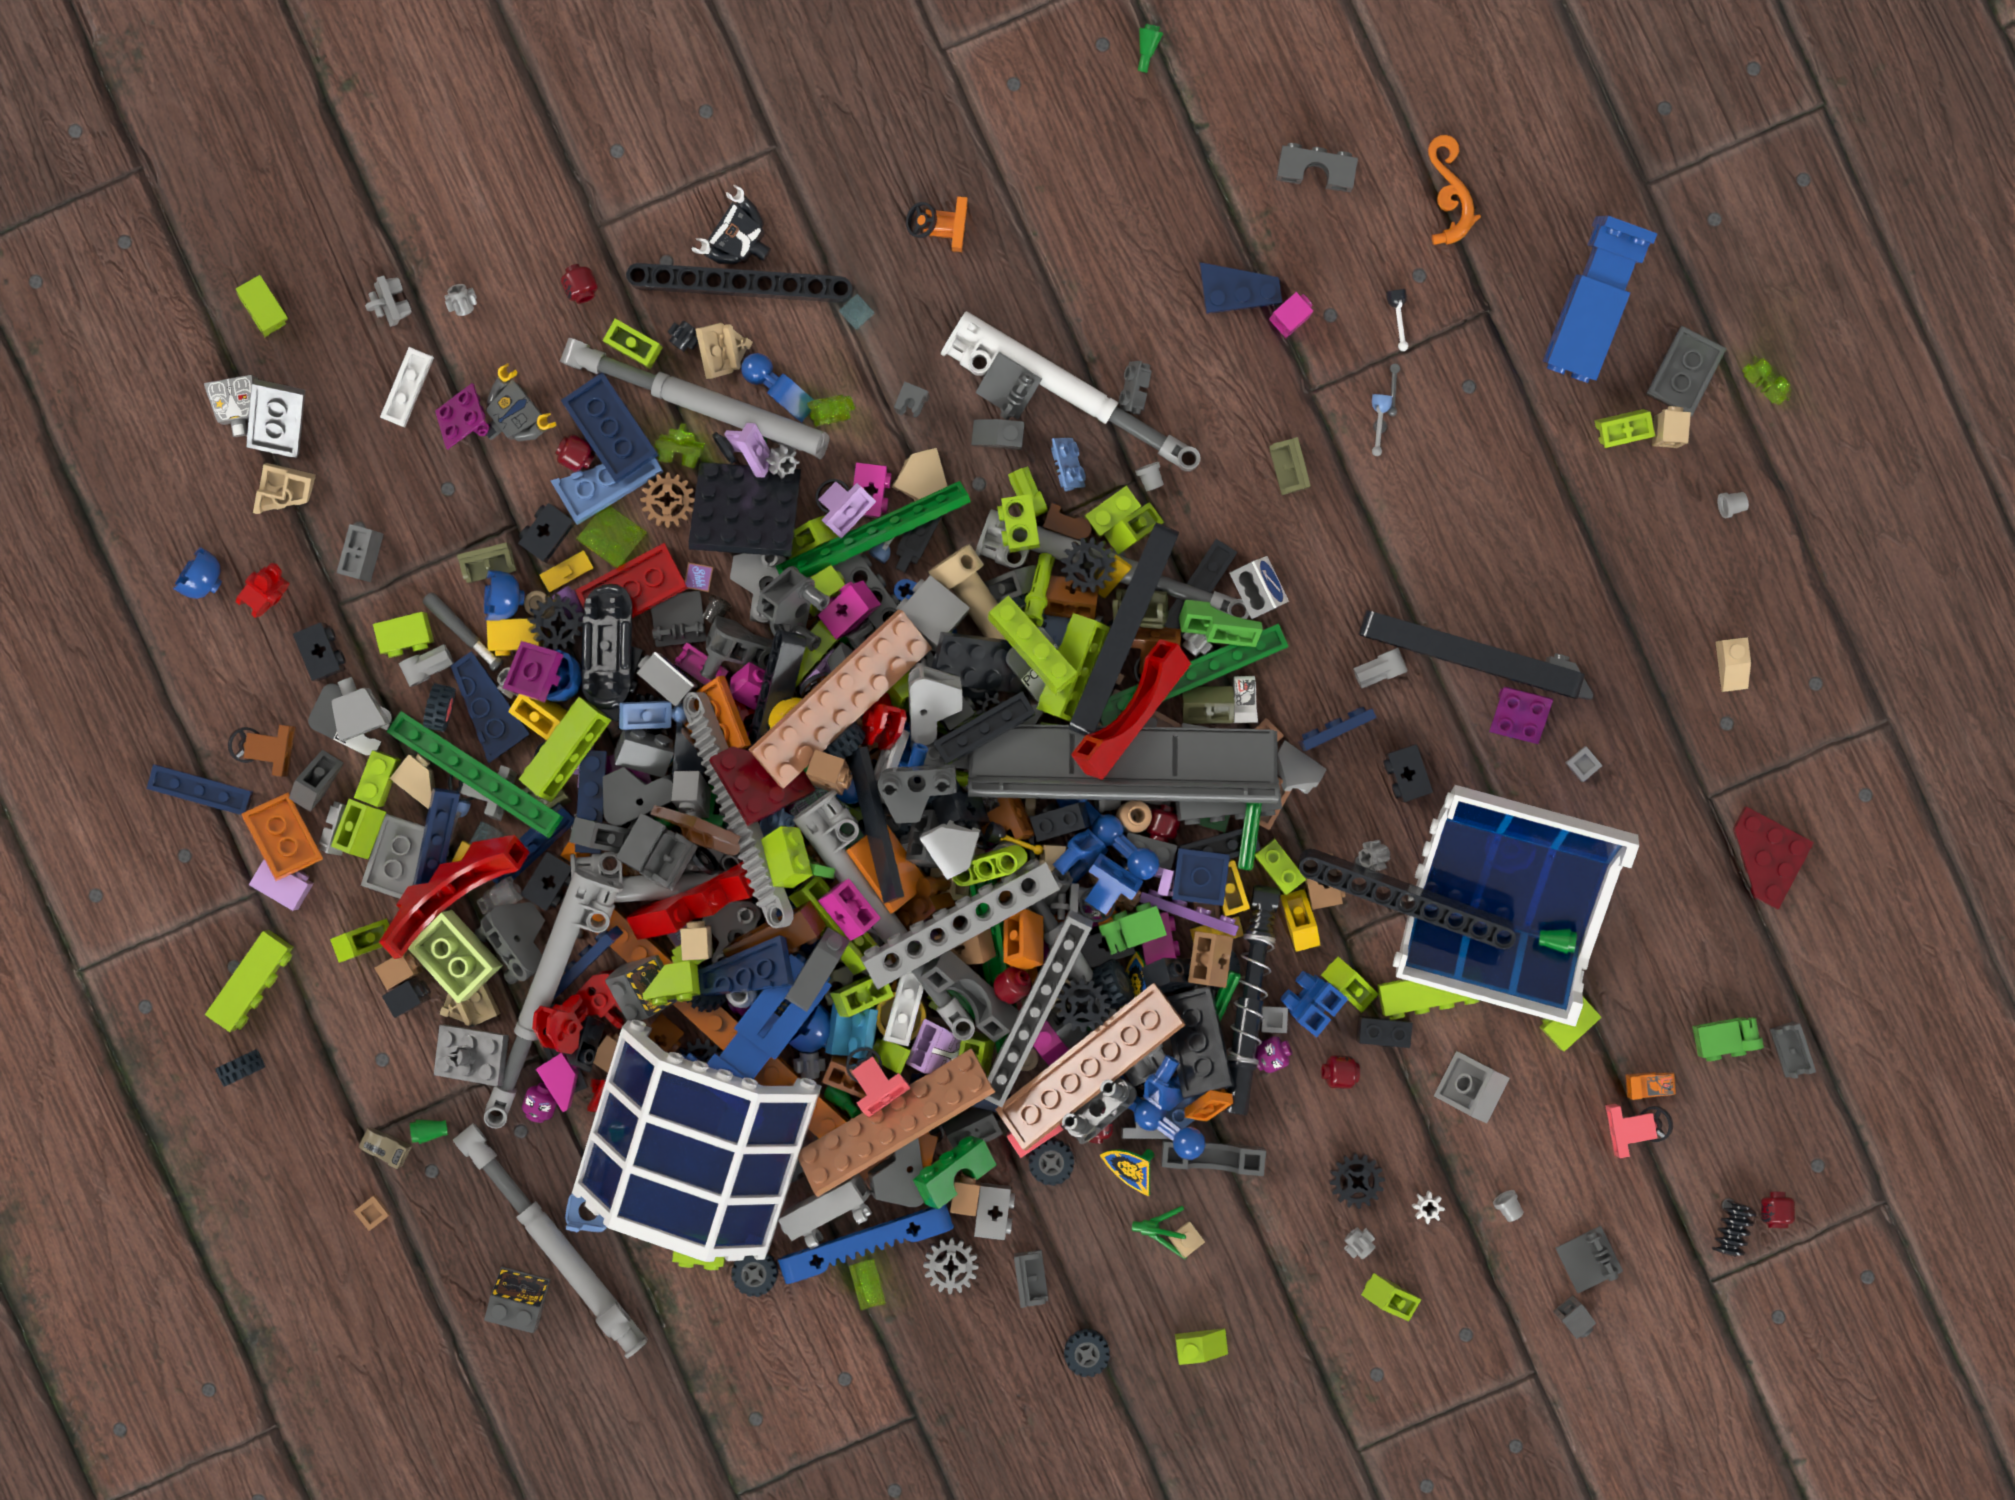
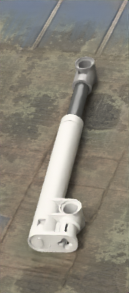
M967 311L958 322L941 352L942 356L948 354L960 361L961 366L970 370L976 376L985 375L1000 352L1042 378L1041 386L1091 416L1097 417L1101 422L1105 424L1108 421L1112 422L1158 450L1160 456L1174 463L1181 470L1186 472L1192 471L1199 465L1200 453L1196 448L1186 445L1170 434L1168 437L1117 407L1119 402L1108 398L1106 394ZM977 357H982L987 361V365L983 369H976L972 364L973 360ZM1184 453L1194 455L1195 463L1193 465L1187 466L1182 462L1181 457Z

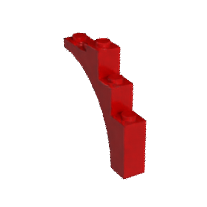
M515 835L472 842L461 861L440 864L429 883L412 885L406 888L396 904L399 911L379 943L394 959L402 958L412 942L442 911L483 883L501 875L519 871L530 853L529 850Z
M742 861L729 870L689 890L640 906L626 917L637 940L678 932L693 919L716 914L729 902L751 898L755 890L749 887L751 880L745 877L747 870L741 867L744 862Z

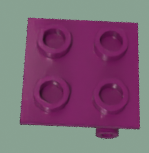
M473 383L435 410L447 450L472 431L479 436H485L488 433L489 425L485 422L484 409L480 405V396L477 394Z
M1504 686L1499 692V702L1489 732L1539 744L1553 699Z

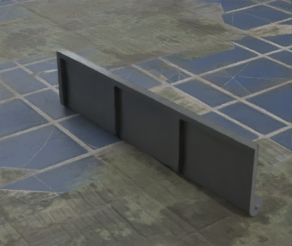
M1019 724L969 753L968 785H966L968 797L1278 804L1280 796L1279 785L1277 784V731L1268 729L1143 727L1103 780L1085 774L1071 756L1085 736L1069 730V725ZM1097 726L1095 732H1097V731H1099V730H1101V729H1103V728H1105V727H1107V726Z

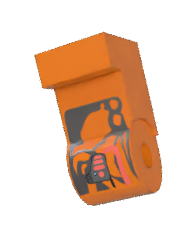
M1670 1072L1626 1074L1627 1097L1635 1100L1645 1097L1676 1094L1675 1075Z

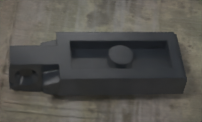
M943 515L904 533L896 555L901 557L896 566L898 571L906 573L911 562L917 564Z

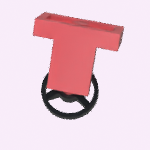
M857 1048L847 1057L846 1070L848 1075L854 1081L859 1082L867 1095L858 1101L857 1104L868 1118L911 1088L899 1073L890 1080L887 1079L882 1071L881 1058L872 1048ZM868 1051L865 1058H860L856 1064L849 1065V1061L855 1053ZM872 1053L877 1056L879 1060V1065L872 1056Z
M1617 1104L1605 1105L1614 1155L1618 1158L1630 1157L1628 1144L1647 1140L1660 1142L1667 1139L1672 1133V1118L1662 1107L1650 1106L1644 1109L1640 1115L1623 1118L1621 1106ZM1648 1110H1657L1654 1116L1653 1113L1645 1114ZM1661 1112L1668 1120L1669 1128L1667 1134L1662 1130Z

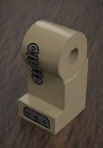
M370 1127L367 1128L359 1145L360 1149L380 1158L395 1169L403 1166L412 1145Z

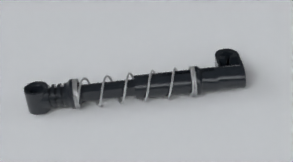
M1256 884L1253 886L1250 909L1254 910V912H1250V916L1253 919H1249L1252 925H1248V929L1244 931L1243 937L1250 943L1249 952L1241 954V957L1247 960L1246 974L1241 976L1239 982L1244 984L1243 995L1234 1002L1237 1010L1235 1023L1230 1026L1234 1030L1232 1047L1227 1050L1231 1054L1227 1055L1234 1086L1225 1088V1093L1233 1094V1104L1222 1111L1225 1113L1248 1115L1253 1071L1257 1068L1259 1062L1255 1059L1257 1046L1261 1044V1041L1258 1039L1260 1023L1265 1020L1262 1015L1263 1001L1261 999H1265L1268 996L1267 992L1261 989L1263 976L1271 973V969L1265 965L1266 953L1275 949L1273 944L1276 943V935L1273 932L1274 929L1271 928L1275 923L1272 921L1275 919V916L1272 914L1277 912L1280 888ZM1271 945L1272 949L1267 950V946ZM1264 967L1269 970L1268 973L1264 974ZM1261 991L1265 993L1266 996L1260 997Z

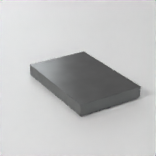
M1680 326L1646 395L1669 407H1683V412H1691L1690 417H1692L1727 348L1684 326Z

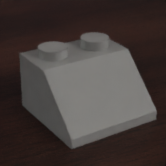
M1456 1051L1434 1097L1471 1117L1487 1123L1510 1078Z

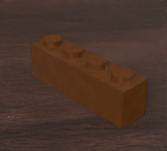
M808 901L792 909L793 920L789 926L772 928L766 922L733 939L722 951L728 958L781 935L786 937L790 955L799 950L802 944L807 942L808 945H811L821 938L820 933L824 930L826 924L812 902ZM783 915L777 917L779 921L782 920Z

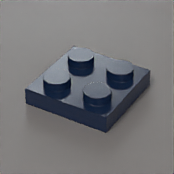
M1178 848L1172 899L1223 906L1230 855Z

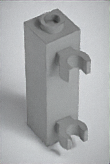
M858 1173L819 1197L814 1194L786 1209L778 1221L782 1231L789 1236L791 1241L803 1235L807 1246L813 1249L824 1239L821 1232L816 1228L847 1211H852L853 1217L858 1224L868 1219L867 1216L871 1215L872 1212L864 1202L871 1194V1191Z

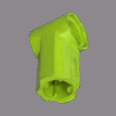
M1028 466L1008 474L1016 496L1032 494L1035 517L1048 512L1041 492L1038 491ZM1019 506V509H1020L1021 514H1022V513H1023V508Z

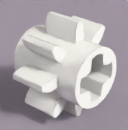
M1427 1191V1195L1424 1197L1417 1194L1419 1201L1417 1204H1412L1413 1208L1419 1210L1415 1217L1419 1219L1424 1216L1427 1224H1429L1432 1218L1439 1221V1211L1445 1210L1443 1206L1438 1205L1442 1198L1436 1196L1433 1199L1430 1191ZM1428 1202L1434 1206L1433 1209H1429V1213L1423 1209V1206H1427Z

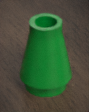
M1571 929L1541 930L1539 945L1568 954V952L1574 953L1577 932H1571Z
M416 1119V1122L410 1123L412 1143L419 1142V1144L448 1135L446 1120Z

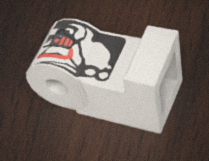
M1234 676V723H1257L1255 676Z

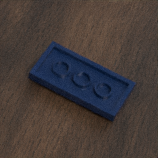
M600 373L561 400L616 483L658 456V453L604 373Z

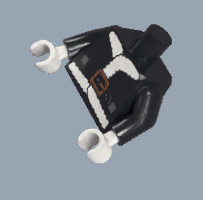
M733 185L737 189V195L732 197L731 194L726 192V196L734 202L731 203L708 240L696 238L702 244L701 249L692 247V251L704 254V256L718 264L736 265L740 261L746 263L752 254L764 261L771 251L770 247L761 242L765 234L762 229L764 222L757 207L744 195V191L737 185Z

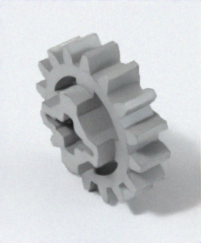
M953 1237L950 1238L947 1244L943 1239H940V1247L933 1244L931 1246L933 1253H926L925 1257L930 1261L923 1264V1267L929 1268V1271L925 1273V1277L933 1278L930 1282L931 1286L939 1284V1292L945 1287L948 1288L949 1294H952L953 1288H956L961 1293L962 1285L964 1284L969 1288L971 1283L968 1279H976L977 1277L972 1272V1270L979 1268V1264L972 1262L977 1259V1254L970 1255L972 1246L969 1245L964 1248V1240L962 1239L958 1244L954 1243ZM947 1250V1254L942 1259L935 1260L941 1252ZM956 1250L961 1252L967 1261L961 1260L956 1254ZM950 1255H952L954 1265H958L954 1267L952 1276H950L949 1268L944 1266L948 1265ZM936 1272H941L946 1277V1281L942 1280ZM967 1272L962 1279L955 1281L957 1275Z

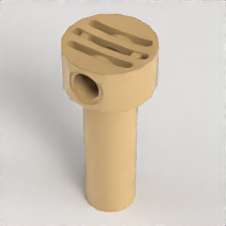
M970 544L959 549L928 571L948 590L952 588L956 596L970 607L968 613L984 637L1006 640L988 620L989 611L998 603L976 572L984 564Z

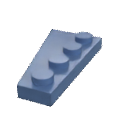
M654 458L618 483L613 480L603 464L584 472L573 473L571 476L562 479L551 480V483L573 520L578 525L664 471L656 458Z

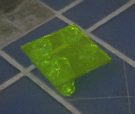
M1754 356L1751 365L1748 363L1742 369L1744 377L1752 384L1762 377L1754 386L1756 388L1766 380L1768 383L1760 392L1763 393L1772 386L1764 395L1773 404L1780 405L1785 399L1789 401L1792 392L1789 388L1791 386L1789 381L1782 375L1777 377L1771 371L1773 367L1764 358L1759 360Z
M609 505L595 515L576 540L618 569L619 566L625 564V559L647 532Z

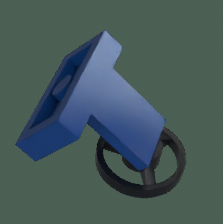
M1100 853L1089 870L1099 880L1094 887L1087 889L1081 895L1079 901L1080 911L1084 917L1093 922H1103L1113 914L1115 901L1122 893L1132 900L1143 881ZM1091 891L1085 901H1082L1085 894ZM1082 905L1090 906L1093 911L1099 912L1102 919L1088 917L1083 911ZM1112 907L1111 912H1110L1109 915L1106 917L1105 915L1108 913V911H1109L1110 908Z

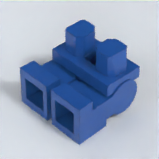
M1302 971L1296 978V982L1304 989L1298 996L1288 989L1280 1000L1298 1023L1318 1037L1331 1021L1323 1012L1326 1010L1332 1016H1335L1348 998L1330 983L1325 982L1316 975L1312 976Z

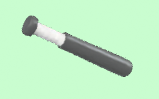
M431 592L424 597L423 604L471 649H475L490 664L489 668L492 671L497 670L502 665L503 659L495 657L491 651H488V648L480 642L481 639L435 593Z

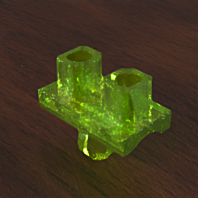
M843 394L812 400L807 403L808 407L812 410L810 417L814 420L815 427L847 421L851 419L849 412L855 410L852 397H844Z
M681 423L679 430L670 428L669 436L660 434L659 439L656 440L655 448H658L659 461L672 463L674 452L683 453L681 465L694 468L704 451L705 443L695 442V433L686 432L687 424Z
M874 1258L849 1265L860 1309L865 1310L870 1307L886 1304Z

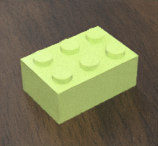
M453 910L440 913L408 948L457 1003L468 1000L503 966Z

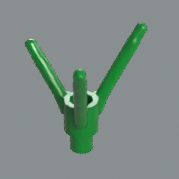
M1183 1206L1150 1220H1143V1222L1133 1221L1132 1231L1141 1232L1142 1235L1149 1236L1183 1258L1175 1246L1158 1235L1186 1239L1185 1234L1159 1228V1222L1183 1211Z

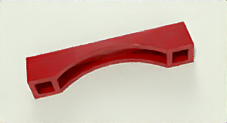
M1162 639L1156 643L1145 658L1139 685L1125 710L1107 727L1086 735L1072 752L1071 756L1085 774L1101 780L1104 779L1191 665L1178 644Z

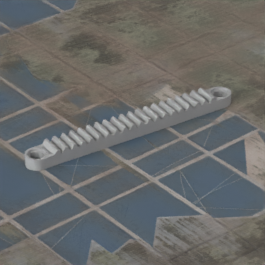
M690 692L683 700V709L689 722L686 727L693 732L690 737L696 740L694 747L700 750L697 755L703 758L701 765L707 768L705 775L711 778L708 783L714 786L712 793L718 796L716 803L722 806L719 811L725 814L723 821L729 824L727 830L741 836L738 859L743 860L744 863L741 867L747 870L745 877L751 880L749 887L755 890L752 895L759 900L756 905L762 908L766 921L772 928L787 927L792 923L793 910L784 887L773 886L761 842L764 836L757 821L749 826L746 825L709 761L710 757L728 749L711 702L704 692ZM696 698L699 701L698 711H696L694 708V701ZM778 908L782 911L783 915L781 921L778 920L776 915Z

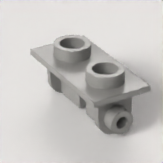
M334 801V804L330 805L326 823L332 824L333 827L332 829L324 827L319 845H321L319 850L327 854L342 856L343 851L331 847L346 805Z

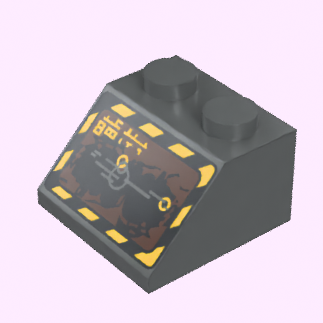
M659 955L622 964L605 979L626 1020L640 1021L647 1019L677 1002V999L668 1000L666 1005L653 1006L652 1003L643 999V993L664 967Z
M502 1266L489 1299L484 1321L534 1333L539 1326L551 1279Z

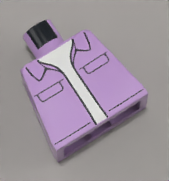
M924 1019L906 1064L923 1073H932V1071L958 1057L961 1040L955 1038L953 1033Z

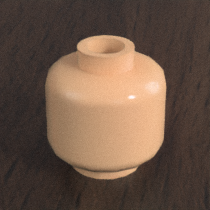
M1130 800L1122 804L1116 813V817L1122 822L1123 832L1137 834L1144 831L1150 825L1152 819L1151 810L1142 801Z

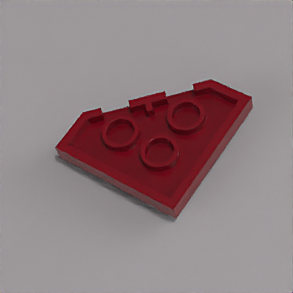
M732 746L709 759L747 826L815 792V788L804 770L783 789L750 751Z
M1744 807L1733 827V832L1739 844L1740 855L1751 883L1753 897L1779 910L1814 842L1762 814Z

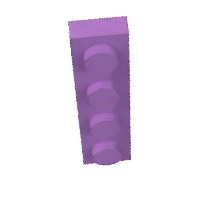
M1149 889L1148 893L1142 892L1140 896L1141 900L1139 902H1150L1151 906L1156 904L1158 909L1233 936L1237 934L1239 926L1234 925L1236 920L1224 915H1221L1220 919L1210 916L1212 912L1199 906H1197L1196 910L1186 907L1188 902L1174 899L1171 902L1162 899L1163 895L1158 894V891Z

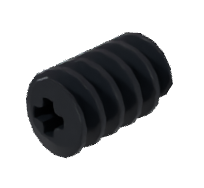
M1726 1200L1732 1205V1208L1723 1209L1729 1217L1720 1219L1726 1224V1227H1718L1717 1230L1723 1234V1237H1715L1714 1240L1721 1245L1720 1247H1712V1249L1734 1257L1744 1256L1745 1251L1739 1246L1748 1245V1242L1742 1236L1751 1235V1232L1745 1226L1754 1225V1222L1748 1217L1757 1216V1212L1746 1205Z

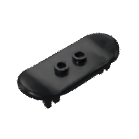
M604 584L595 588L588 595L584 603L582 690L586 699L592 705L606 710L617 708L620 706V703H624L631 689L633 603L627 590L617 584Z

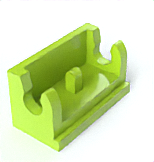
M260 275L236 288L237 296L264 338L286 324L287 316Z
M1645 409L1594 420L1595 427L1600 431L1601 437L1598 438L1599 442L1604 445V448L1655 437L1651 412Z

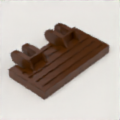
M654 805L651 815L681 827L683 837L690 842L730 856L739 854V840L741 836L698 817Z

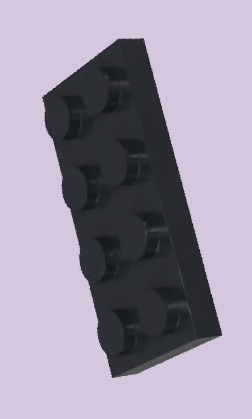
M948 632L940 633L931 668L960 677L961 687L1012 693H1025L1026 690L1025 686L1006 662L1007 653L1012 648L1007 640Z
M1206 986L1166 997L1186 1024L1170 1037L1174 1059L1180 1062L1177 1067V1073L1183 1098L1202 1095L1210 1090L1217 1091L1233 1087L1234 1083L1212 987Z

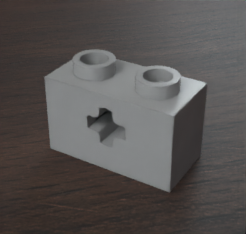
M674 771L671 801L681 813L700 819L709 818L711 788L699 771Z
M989 1183L980 1184L974 1237L1005 1240V1234L1011 1233L1012 1219L1007 1218L1008 1209H1014L1015 1193H1010L1011 1186ZM993 1206H998V1210L1002 1212L997 1214V1218L992 1217V1212L988 1211L992 1210Z

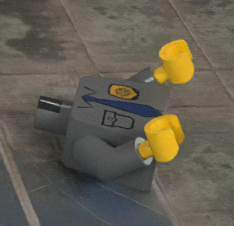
M509 363L498 369V377L491 388L487 400L488 407L486 412L493 420L488 423L489 430L486 436L493 440L503 432L510 440H535L547 429L555 427L556 422L548 423L547 418L551 413L542 414L518 383L514 380L510 381V379L517 375V371L514 370L509 374L507 372Z

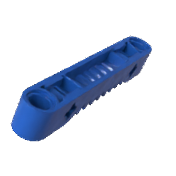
M946 1204L940 1209L929 1207L821 1243L813 1249L805 1248L790 1253L777 1260L785 1284H791L825 1272L829 1267V1263L832 1266L836 1265L837 1258L842 1263H845L847 1255L854 1260L857 1251L863 1257L865 1256L866 1248L871 1253H874L876 1245L881 1250H884L885 1242L893 1247L895 1239L901 1244L904 1242V1238L910 1242H918L950 1231L954 1226ZM911 1222H914L915 1225H920L917 1233H914L913 1230H908ZM814 1254H817L819 1258H824L821 1265H818L817 1262H812Z

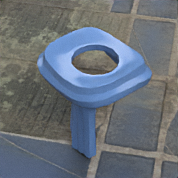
M571 1194L568 1198L565 1220L568 1224L566 1230L575 1231L576 1233L580 1230L603 1232L606 1229V1226L603 1224L604 1218L599 1214L593 1220L587 1221L582 1219L579 1215V1206L586 1200L582 1196L577 1198ZM603 1196L610 1203V1199Z

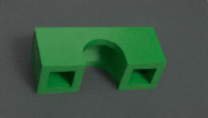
M968 1136L963 1138L959 1145L951 1151L943 1153L934 1164L923 1168L913 1181L924 1203L933 1208L940 1209L958 1195L954 1188L953 1180L959 1170H962L964 1175L978 1180L995 1167L996 1163L984 1140Z

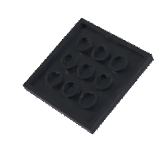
M700 462L688 541L689 550L791 557L801 469H795L794 474H785L784 478H781L777 473L772 474L769 470L765 477H756L749 465Z

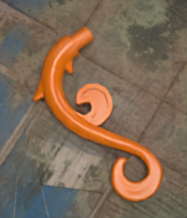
M1440 135L1430 143L1428 155L1435 168L1451 185L1445 186L1439 191L1437 202L1444 211H1452L1457 207L1459 202L1451 200L1452 195L1458 196L1462 203V215L1456 225L1455 222H1452L1450 228L1443 230V233L1432 235L1433 245L1441 243L1448 245L1465 237L1474 223L1481 218V215H1474L1473 200L1464 183L1437 159L1436 151L1439 147H1446L1449 150V157L1445 160L1447 164L1452 163L1459 153V144L1452 136Z

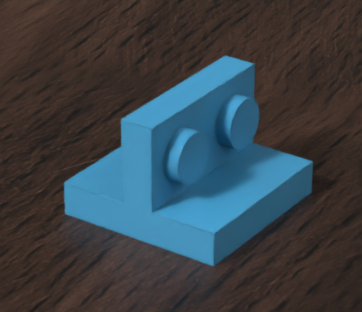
M833 1002L830 1033L825 1053L849 1056L853 1050L860 1047L873 1049L877 1030V1006H872L851 1017H840ZM859 1051L852 1057L857 1059L865 1058L868 1051Z

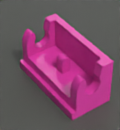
M686 643L679 657H676L675 665L704 685L712 681L700 674L708 656L690 643ZM720 666L716 677L725 676L727 679L731 672Z

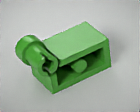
M1147 902L1136 906L1137 911L1127 914L1126 910L1111 915L1112 920L1099 925L1101 935H1105L1110 955L1117 953L1115 944L1118 951L1121 952L1126 950V948H1131L1167 935L1156 904L1151 906V903Z
M1744 1017L1692 1026L1698 1056L1706 1058V1061H1715L1722 1059L1721 1055L1731 1053L1732 1057L1743 1056L1747 1054L1746 1051L1764 1048L1762 1037H1759L1757 1018L1751 1017L1746 1020Z

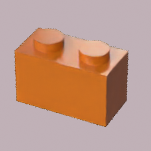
M1023 909L1004 920V963L1021 970L1043 965V916Z

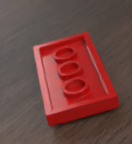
M663 543L576 589L575 592L584 608L586 598L595 588L604 584L620 585L630 594L633 603L632 618L688 589L666 544Z

